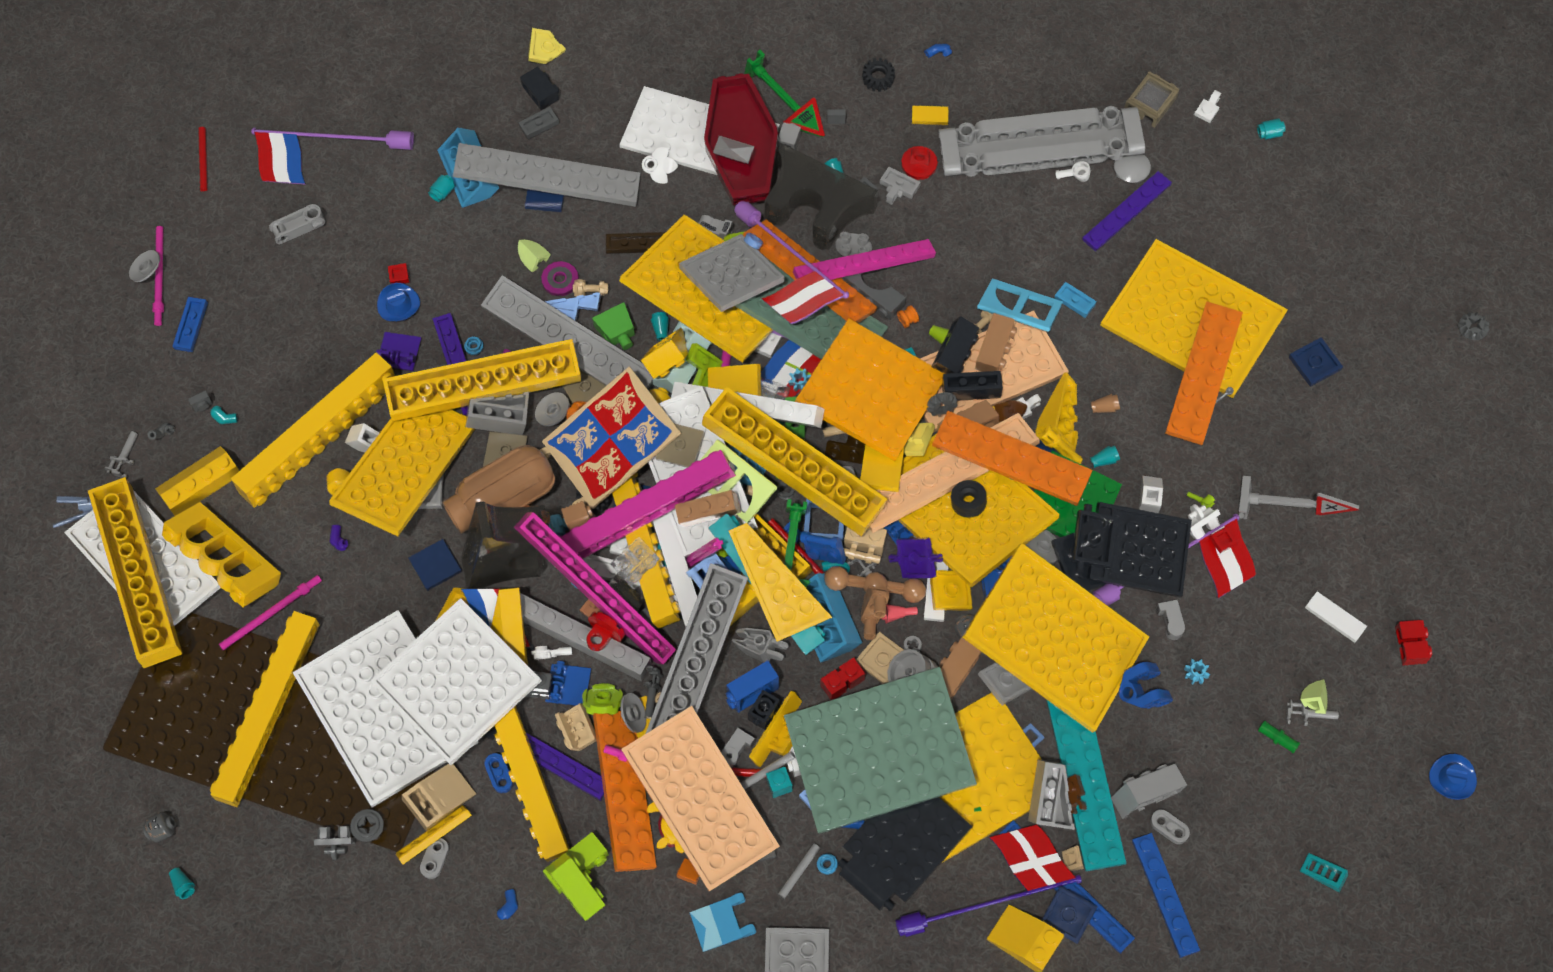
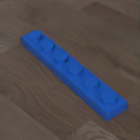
M1152 833L1132 839L1133 846L1179 958L1199 952L1200 948Z

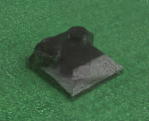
M624 572L622 574L617 573L608 584L638 612L645 602L642 588L640 586H633L630 583L632 579Z

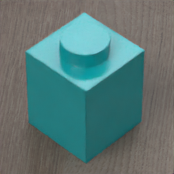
M786 767L766 773V781L773 798L792 792V783Z

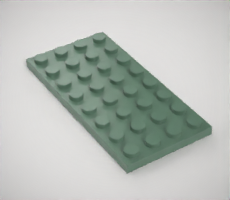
M767 259L784 276V282L735 306L822 359L847 321L827 305L797 323L790 324L765 303L762 298L778 292L795 280ZM872 316L858 323L881 337L884 336L888 329V326Z

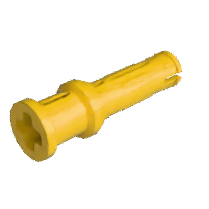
M1043 423L1037 428L1036 436L1039 439H1043L1049 448H1055L1064 457L1081 464L1082 457L1062 440L1058 432H1054L1051 429V425Z

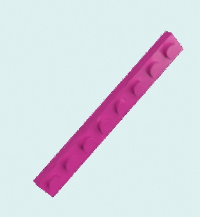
M929 239L811 264L831 280L934 258L936 252ZM807 265L797 266L793 269L796 279L813 272Z

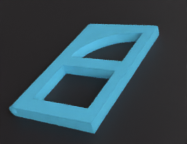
M992 278L977 305V309L1015 319L1017 322L1049 332L1063 301ZM997 288L1020 296L1013 310L1006 308L1000 303L996 296ZM1028 299L1052 306L1045 321L1021 313Z

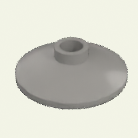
M148 250L139 255L130 267V279L134 282H141L153 275L160 262L159 254L154 250Z
M559 392L545 396L538 403L535 410V418L538 423L543 426H553L562 421L570 407L569 399Z
M627 693L621 700V717L627 728L633 733H639L644 730L646 725L645 709L638 696L633 693Z

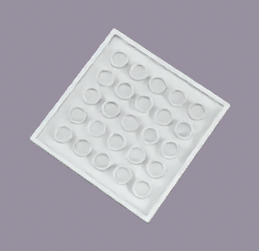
M461 598L371 680L374 686L450 765L455 763L542 681Z

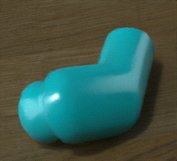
M214 406L210 411L212 418L219 424L238 423L237 413L226 414L221 410L220 406Z

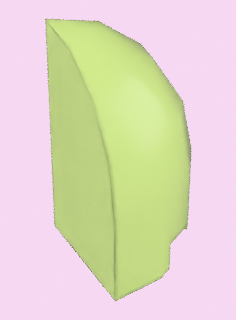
M525 239L518 242L520 259L531 272L539 268L537 265L543 260L547 262L551 255L536 242Z
M1325 680L1309 684L1304 688L1300 700L1303 705L1315 710V713L1326 714L1328 700Z

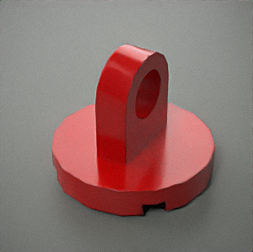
M914 146L903 154L901 165L902 170L907 176L916 180H923L936 172L938 162L937 156L932 150L923 146Z
M592 612L589 616L588 621L593 628L588 633L586 641L588 648L591 650L600 651L604 649L611 638L618 642H621L624 638L625 632L623 628L619 630L618 624L610 616L602 612ZM594 637H600L602 642L600 644H593L591 640Z

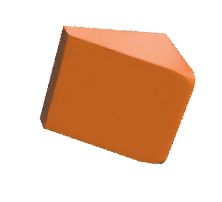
M684 858L677 872V878L696 885L699 875L690 860Z

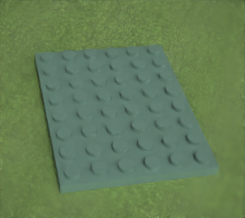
M940 667L784 715L819 834L977 785Z

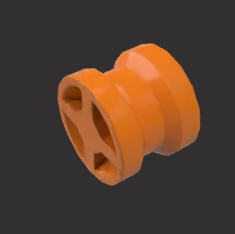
M912 305L906 307L904 311L900 310L897 312V317L905 329L911 323L919 322V316Z

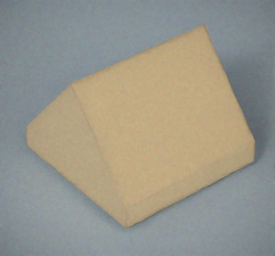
M1079 846L1062 851L1064 864L1070 871L1084 869Z

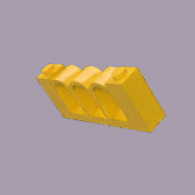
M201 502L164 522L162 531L164 539L174 547L179 545L180 551L188 558L199 559V568L208 575L217 576L218 585L223 590L230 592L229 596L232 600L242 607L247 606L279 584L281 572ZM204 530L213 536V538L203 543H194L188 540ZM223 546L232 553L222 560H214L208 557V555ZM242 563L251 570L241 577H233L227 574V572Z

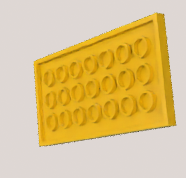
M451 409L398 421H392L391 418L329 500L330 505L398 537L475 429L465 427L467 416Z

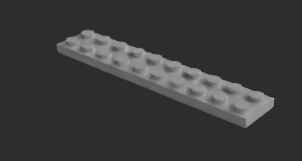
M459 143L453 177L636 207L640 173Z
M503 275L481 304L483 309L540 345L572 339L579 369L605 386L629 366L647 389L654 380L643 363Z

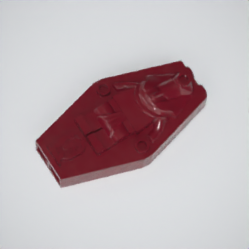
M739 73L735 76H720L713 79L704 134L706 153L733 206L741 201L754 203L770 200L778 144L777 126L749 74ZM719 136L754 146L749 163L713 153Z

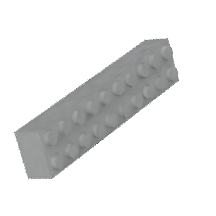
M710 563L645 734L690 706L693 707L697 714L748 577Z

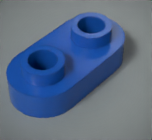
M497 753L490 754L485 760V768L493 788L498 793H507L513 786L508 773V767L502 755ZM498 762L499 767L493 768L492 764ZM505 780L507 783L505 786H500V781Z

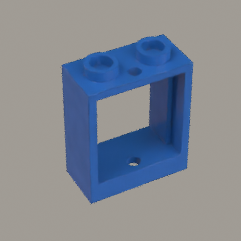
M768 660L726 685L727 692L725 694L729 707L732 710L735 708L739 713L754 704L762 690L771 694L779 689V676Z

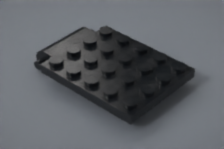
M1103 502L1097 503L1095 513L1092 512L1091 504H1084V510L1077 511L1071 562L1076 564L1077 571H1084V565L1089 566L1087 580L1182 597L1192 520Z
M939 797L869 818L843 846L853 857L849 862L843 858L838 862V866L842 868L839 875L879 911L883 907L892 911L895 907V904L890 901L896 894L906 903L972 830L973 826Z

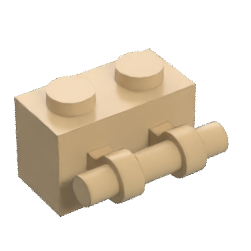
M847 527L844 538V547L846 548H843L845 556L851 560H864L868 564H872V562L880 564L881 556L878 555L883 554L887 530L880 529L872 533L868 528L861 537Z

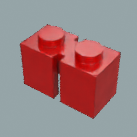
M1423 620L1399 622L1395 630L1398 645L1403 644V648H1399L1402 665L1426 664L1432 657V648L1428 645V641H1426V638H1428V628L1424 626Z
M852 658L839 667V672L835 669L820 679V686L829 699L834 700L847 692V681L849 689L865 681V672L855 658Z

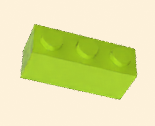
M593 832L566 852L568 856H574L581 864L578 867L582 873L585 871L588 875H590V870L593 867L603 865L607 861L606 857L609 855L606 848ZM544 869L543 873L545 877L549 880V882L553 885L557 892L561 894L562 891L560 890L558 885L549 875L547 870Z
M564 853L545 869L577 913L586 921L605 906L601 900L604 896L597 887L593 889L590 885L592 879L585 871L582 873L578 867L581 864L574 856L570 857Z

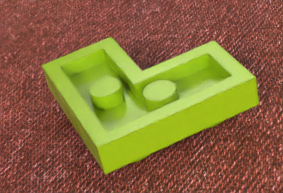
M697 343L691 345L686 357V361L698 369L692 385L708 387V368L721 367L723 363L722 360Z

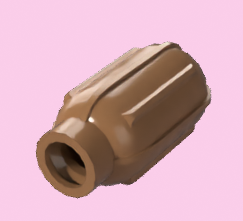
M523 445L464 478L456 488L455 494L444 500L442 504L460 534H463L474 526L480 528L491 527L544 496L554 486L555 476L549 461L539 449L530 445Z

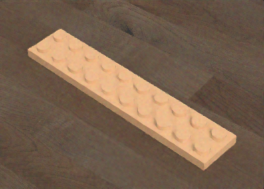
M1019 413L991 427L996 431L1033 446L1040 444V439ZM944 452L901 475L899 492L876 490L886 497L887 501L883 510L870 525L869 529L874 533L949 493L959 482L973 480L988 472L989 469Z

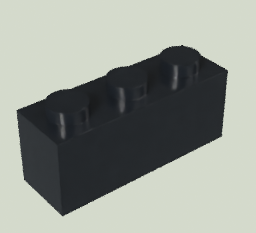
M962 316L954 320L936 355L932 368L944 374L961 373L964 367L962 363L969 357L971 353L969 349L978 338L977 332L979 327Z
M1001 371L943 374L942 392L954 394L957 400L1001 398Z

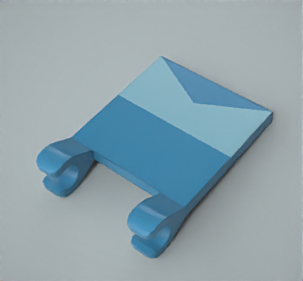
M737 893L727 899L690 912L703 952L756 933L753 924L740 929L732 906L745 902V897L742 893Z

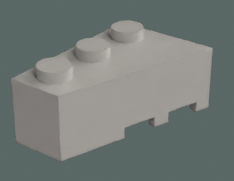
M529 392L513 396L512 394H507L505 397L498 398L492 396L470 399L465 427L523 435L527 419Z
M1037 760L1028 817L1029 822L1075 830L1071 816L1072 807L1069 803V787L1065 765L1057 762Z
M1164 764L1158 767L1155 772L1151 773L1149 770L1142 773L1137 779L1134 777L1126 779L1123 782L1124 785L1111 799L1120 816L1124 819L1134 810L1138 809L1141 811L1145 809L1144 806L1154 802L1158 803L1179 793L1187 786V783L1176 764L1170 766Z

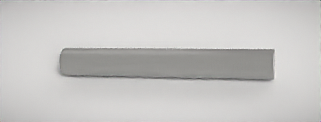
M790 751L740 784L744 790L766 777V773L777 770L795 759V755Z
M813 844L778 895L784 899L819 851L820 847Z

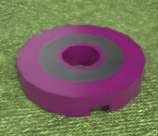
M563 261L554 262L543 270L541 276L542 285L546 292L551 295L566 296L573 292L574 280L578 279V272L570 263ZM562 275L565 277V280L563 282H556L555 278Z

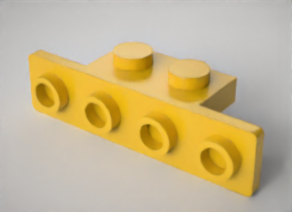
M789 692L758 743L752 749L749 758L756 766L761 767L771 751L784 756L791 750L793 745L784 715L796 712L802 703V700L795 692Z

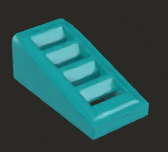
M1308 853L1300 870L1305 875L1339 893L1348 877V870ZM1315 861L1316 865L1313 871L1308 870L1312 862ZM1320 865H1322L1324 868L1321 874H1316ZM1328 869H1330L1332 872L1329 878L1327 879L1325 878V875ZM1337 873L1340 876L1337 882H1334L1333 879Z

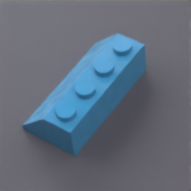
M457 128L437 151L448 176L454 180V190L462 208L491 198L499 189V186L493 183L453 177L459 143L481 146L474 130Z
M817 573L809 579L810 583L806 589L832 616L831 619L814 626L815 628L819 626L825 633L823 637L825 642L815 649L821 663L852 651L862 644V641L840 591L829 589L825 585V574Z

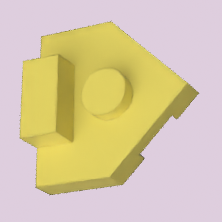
M532 28L528 61L547 64L565 52L566 48L559 44L550 31Z
M918 423L905 444L904 454L906 456H924L935 429L933 423Z

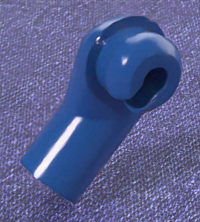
M935 44L924 50V53L930 58L939 52H942L943 56H948L952 53L949 44Z
M514 889L505 891L506 903L497 911V916L501 920L509 919L518 908Z

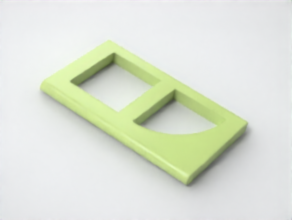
M716 440L701 460L708 457L714 451L722 450L727 459L737 467V470L734 472L736 476L727 480L718 492L714 488L708 490V492L714 495L732 490L743 475L746 474L753 487L752 501L745 513L741 511V513L736 515L748 524L778 487L720 440Z

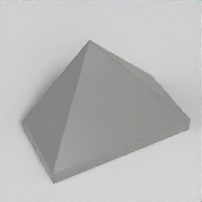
M719 136L713 153L748 164L754 146Z

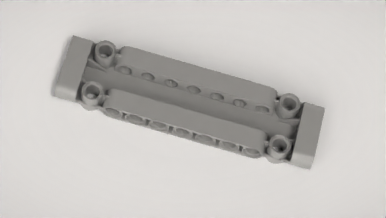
M1109 106L1103 112H1099L1097 108H1086L982 120L977 122L975 126L965 122L957 129H938L941 155L943 156L944 176L965 174L972 177L977 175L978 172H983L985 175L1073 166L1080 161L1087 162L1088 164L1100 163L1107 158L1120 160L1123 156L1145 154V142L1137 107L1118 110L1114 106Z

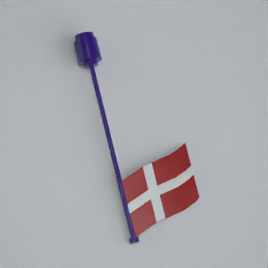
M1038 825L989 837L1002 852L1011 871L1027 891L929 918L921 915L920 912L900 916V919L895 920L899 936L905 937L925 932L924 928L928 927L927 922L1074 882L1079 884L1082 883L1080 875L1074 876L1066 867L1049 837Z

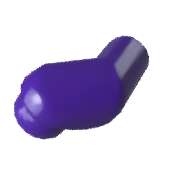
M332 525L330 544L338 551L346 550L348 541L340 537L341 526Z

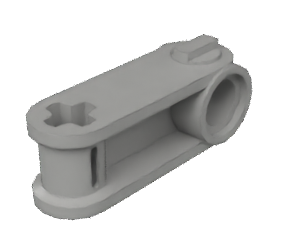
M311 204L272 222L269 225V229L275 235V242L282 244L323 226L325 218L320 207Z

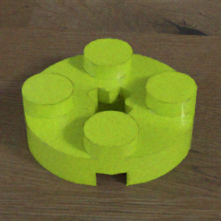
M607 683L595 684L591 690L587 691L586 689L582 694L583 706L586 708V712L591 715L594 713H608L610 715L618 713V708L621 707V700L623 698V693L620 689L618 691L614 685Z

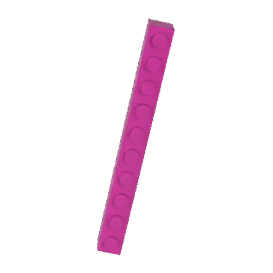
M722 450L714 451L701 461L693 462L690 467L675 472L668 479L660 480L655 486L642 490L633 498L625 499L620 505L607 509L602 515L589 519L587 523L580 527H574L569 533L559 537L580 558L584 559L675 509L676 504L690 501L736 475Z
M527 512L514 526L529 543L597 608L614 619L618 624L617 627L619 629L623 628L625 634L655 663L664 664L675 652L676 649L534 512Z

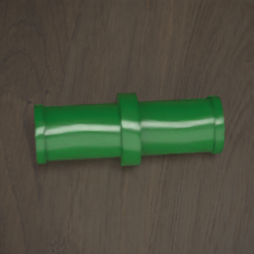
M1264 721L1258 732L1272 739L1274 744L1283 746L1293 754L1300 745V742L1286 735L1284 730H1278L1267 723V721Z

